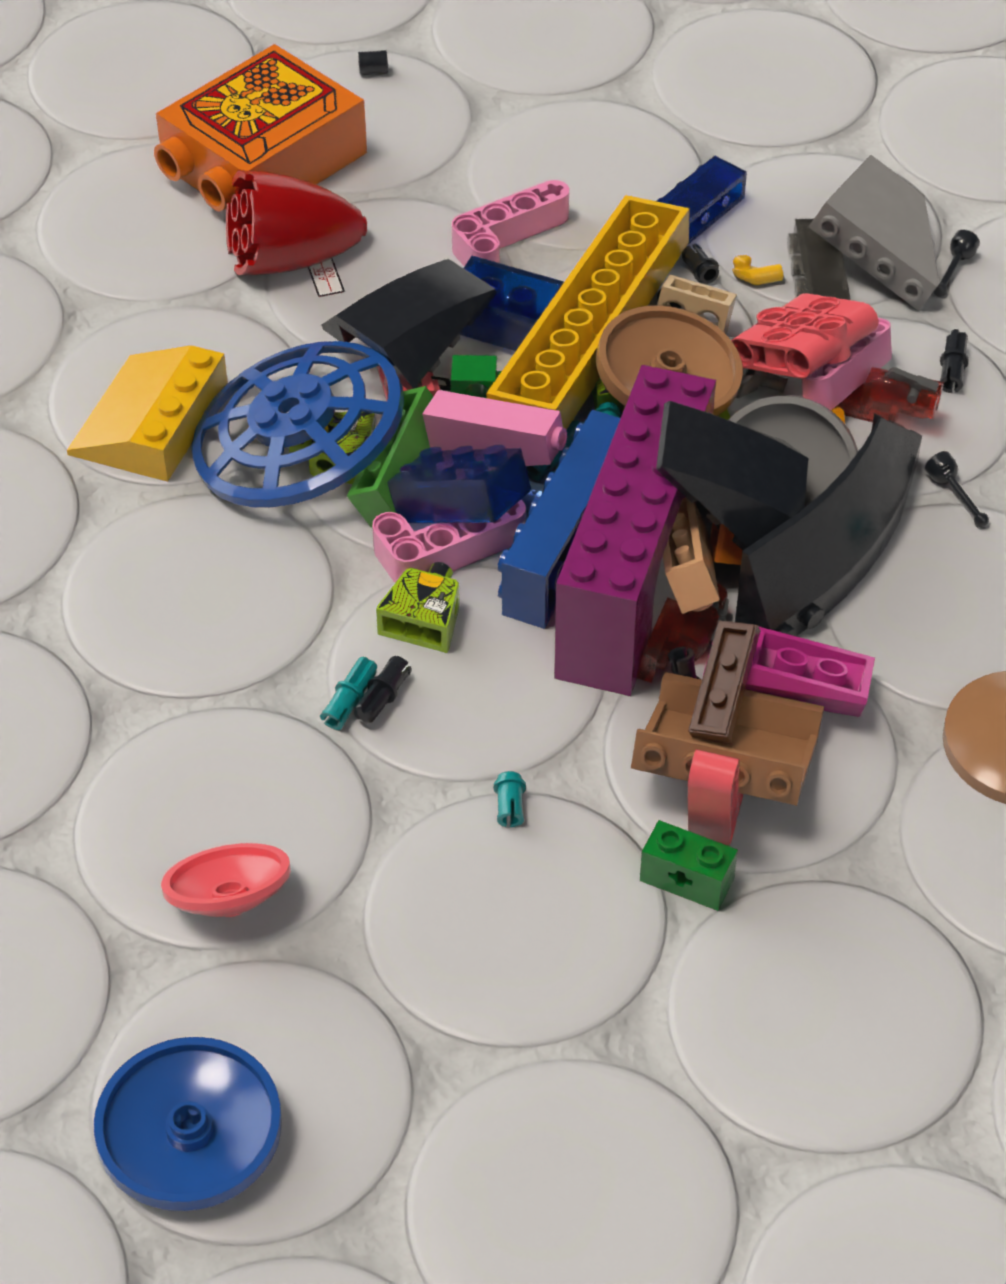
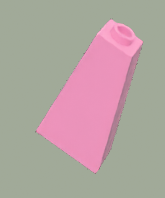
M438 390L422 413L435 470L440 471L551 465L558 451L563 450L567 441V431L563 428L560 411Z

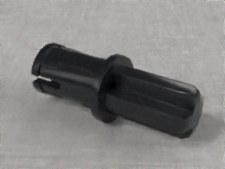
M958 329L952 330L951 334L947 336L945 352L940 356L942 373L939 387L948 393H952L953 382H955V393L962 389L963 372L969 363L968 356L966 355L968 335L966 332H960Z
M392 656L381 673L370 679L368 690L357 703L356 710L354 711L357 719L362 720L366 724L372 723L387 703L394 702L397 697V690L412 672L411 666H407L402 672L405 666L408 665L407 660L400 656Z

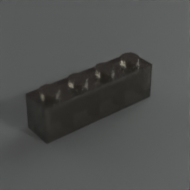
M795 219L794 233H788L787 237L788 254H794L791 257L792 277H797L794 284L795 298L801 294L808 293L851 300L842 252L808 227L813 219Z

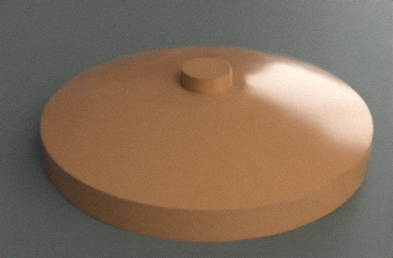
M643 306L621 313L611 320L603 330L596 352V366L603 384L612 396L624 406H626L641 365L716 380L713 415L716 416L723 413L733 403L742 382V361L738 350L730 338L707 319L675 307Z
M1001 671L975 679L956 694L946 713L942 738L946 756L956 773L979 793L1006 804V671Z

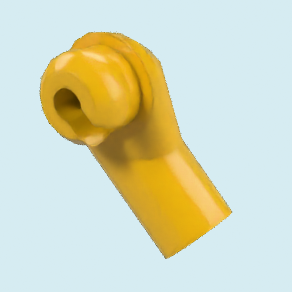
M748 255L735 256L733 259V274L741 280L753 285L783 280V269L780 264L758 268L751 266L752 259Z

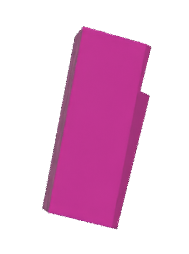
M759 627L761 632L745 689L824 706V711L855 717L861 716L869 695L875 657Z

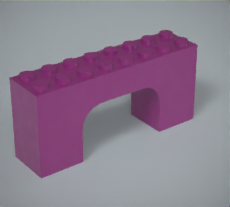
M641 365L556 583L554 679L631 697L651 641L654 594L660 564L683 498H685L676 487L656 470L664 403L673 401L713 414L716 380Z

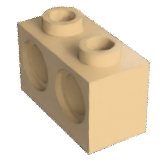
M669 275L661 287L657 306L671 307L670 303L674 302L680 304L684 310L695 313L705 318L704 313H712L718 319V322L713 324L727 334L737 294Z

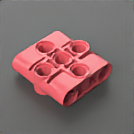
M805 293L782 307H772L759 312L756 317L757 324L731 341L739 352L743 368L795 378H806L825 364H835L847 360L851 356L850 347L875 331L879 325V319L875 310L864 302Z

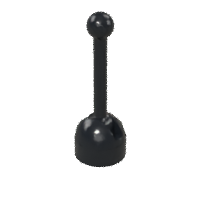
M959 230L953 236L950 243V251L954 258L941 282L934 290L936 296L942 297L947 293L946 285L959 261L969 259L975 255L980 246V240L975 233L969 230Z
M942 451L932 456L925 464L924 469L936 483H949L973 514L975 525L985 527L989 523L988 515L978 510L955 479L958 472V465L948 451Z

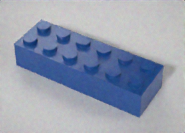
M591 410L585 422L578 423L571 446L564 447L557 470L555 472L551 471L548 474L544 485V492L540 498H534L525 524L520 523L518 525L511 548L509 550L505 549L500 556L498 571L502 572V580L498 589V597L502 598L503 616L543 629L546 628L556 610L557 580L621 418Z

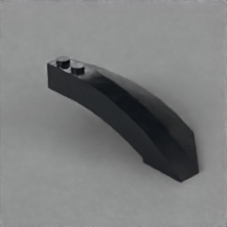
M874 413L872 430L864 445L828 488L799 513L742 551L735 622L758 625L762 628L793 636H798L808 628L813 629L823 617L838 605L865 577L886 548L900 523L918 463L922 435Z

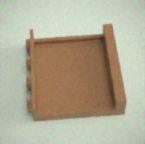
M665 672L662 678L659 701L645 730L638 728L636 731L631 769L688 781L696 749L739 758V793L797 806L818 743L824 706L745 689L731 743L695 738L690 735L688 730L702 680Z

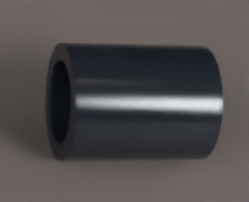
M387 50L358 52L359 74L388 73Z

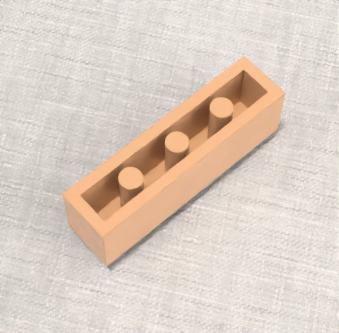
M685 497L680 505L663 554L665 574L682 614L689 611L698 612L705 610L714 602L720 600L708 531L696 502L691 503Z

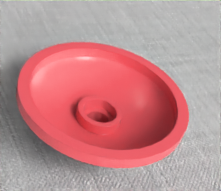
M258 843L224 845L201 851L181 860L163 876L161 887L165 900L182 911L210 917H233L257 907L277 893L289 878L291 866L287 854L274 846Z

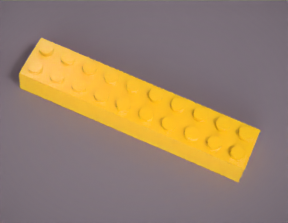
M625 195L486 393L487 399L560 411L563 428L567 430L600 377L596 366V352L603 330L611 320L621 313L634 308L648 306L688 245L689 208Z

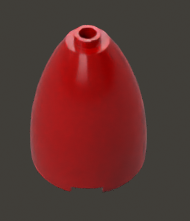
M248 170L237 171L232 179V186L236 187V191L232 196L231 203H227L226 240L228 254L233 253L239 263L234 266V272L237 275H268L311 267L344 253L358 244L362 236H365L367 233V218L362 216L360 209L343 197L314 183L281 174Z

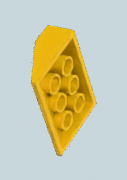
M189 345L130 355L68 447L67 454L168 482L192 444L195 429L208 405L228 384L224 353Z

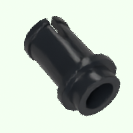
M692 244L697 253L688 245L682 252V260L693 270L694 278L700 283L709 284L714 282L719 276L718 262L714 258H709L700 245Z
M684 646L674 648L668 653L673 674L700 679L696 676L694 651L692 648L687 649V655L686 647Z

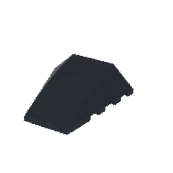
M445 259L387 283L362 297L321 326L325 332L338 341L350 342L354 338H358L383 355L394 367L401 385L410 390L423 386L421 380L428 372L433 373L441 363V355L448 347L453 348L461 339L459 333L466 325L471 326L497 293L496 289L452 260Z
M673 401L664 403L656 470L691 503L699 501L707 509L706 517L716 526L722 523L734 534L732 541L740 549L745 550L804 509L809 461L807 456L782 439Z

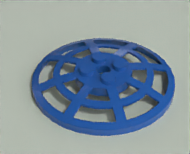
M323 341L304 344L278 352L244 370L212 399L195 429L192 441V457L196 470L209 490L220 498L237 505L273 508L316 498L355 477L385 449L395 434L402 418L404 406L403 387L394 367L383 355L372 348L357 343ZM347 353L365 357V359L349 364L342 359L320 354ZM313 364H324L338 368L323 377L309 374ZM297 366L291 376L277 381H272L268 378L270 375L281 370ZM377 366L383 369L388 383L387 401L366 399L365 384L359 372ZM349 377L353 384V397H334L330 386ZM254 386L261 391L251 404L236 407L242 397ZM233 395V397L230 399V401H229L228 404L226 405L224 411H222V412H220V413L217 414V412L220 410V408H221V407L226 403V401ZM335 410H348L341 422L331 432L327 433L324 430L331 421ZM361 412L382 414V418L372 434L351 455L348 456L337 444L354 426ZM247 417L249 428L232 442L229 434L230 421ZM219 425V440L224 451L209 468L204 461L201 449L206 431ZM255 438L261 444L269 447L267 456L252 455L242 450ZM310 439L315 442L299 451L283 455L284 448L295 446ZM323 452L335 464L332 468L312 478L278 487L280 468L302 463ZM232 460L247 467L265 469L263 488L237 486L222 480L218 476Z

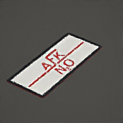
M333 258L308 267L318 297L345 292Z

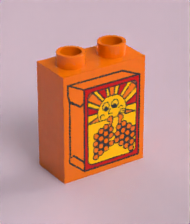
M276 44L156 113L160 144L154 148V157L158 167L170 180L178 181L182 179L200 191L206 203L216 211L226 209L227 203H231L232 196L236 191V187L232 186V179L239 170L281 174L317 185L367 153L364 99Z

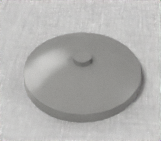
M774 396L760 399L741 408L729 419V421L782 439L809 458L804 508L828 488L858 453L856 442L844 422L825 406L803 397Z

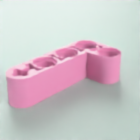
M559 180L546 181L456 216L452 220V252L454 256L470 273L479 279L495 277L500 270L501 248L562 225L568 220V185Z
M878 318L879 325L877 329L850 347L851 356L847 360L835 364H825L806 378H802L803 398L813 400L832 410L888 363L892 358L890 322Z
M502 496L417 531L412 529L401 514L395 512L381 513L376 516L372 524L374 553L395 583L406 569L414 568L429 572L432 564L435 562L445 563L452 571H455L510 548L513 544L514 534L520 523L525 524L526 505L518 497Z

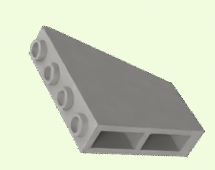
M870 155L824 203L808 227L919 311L939 285L925 195L874 156Z

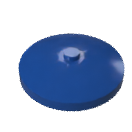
M184 1037L167 1040L150 1046L131 1057L108 1080L99 1097L94 1115V1137L101 1163L111 1180L133 1199L151 1207L171 1211H191L212 1207L246 1190L262 1175L270 1164L278 1147L282 1128L278 1092L264 1066L255 1057L238 1046L206 1037Z

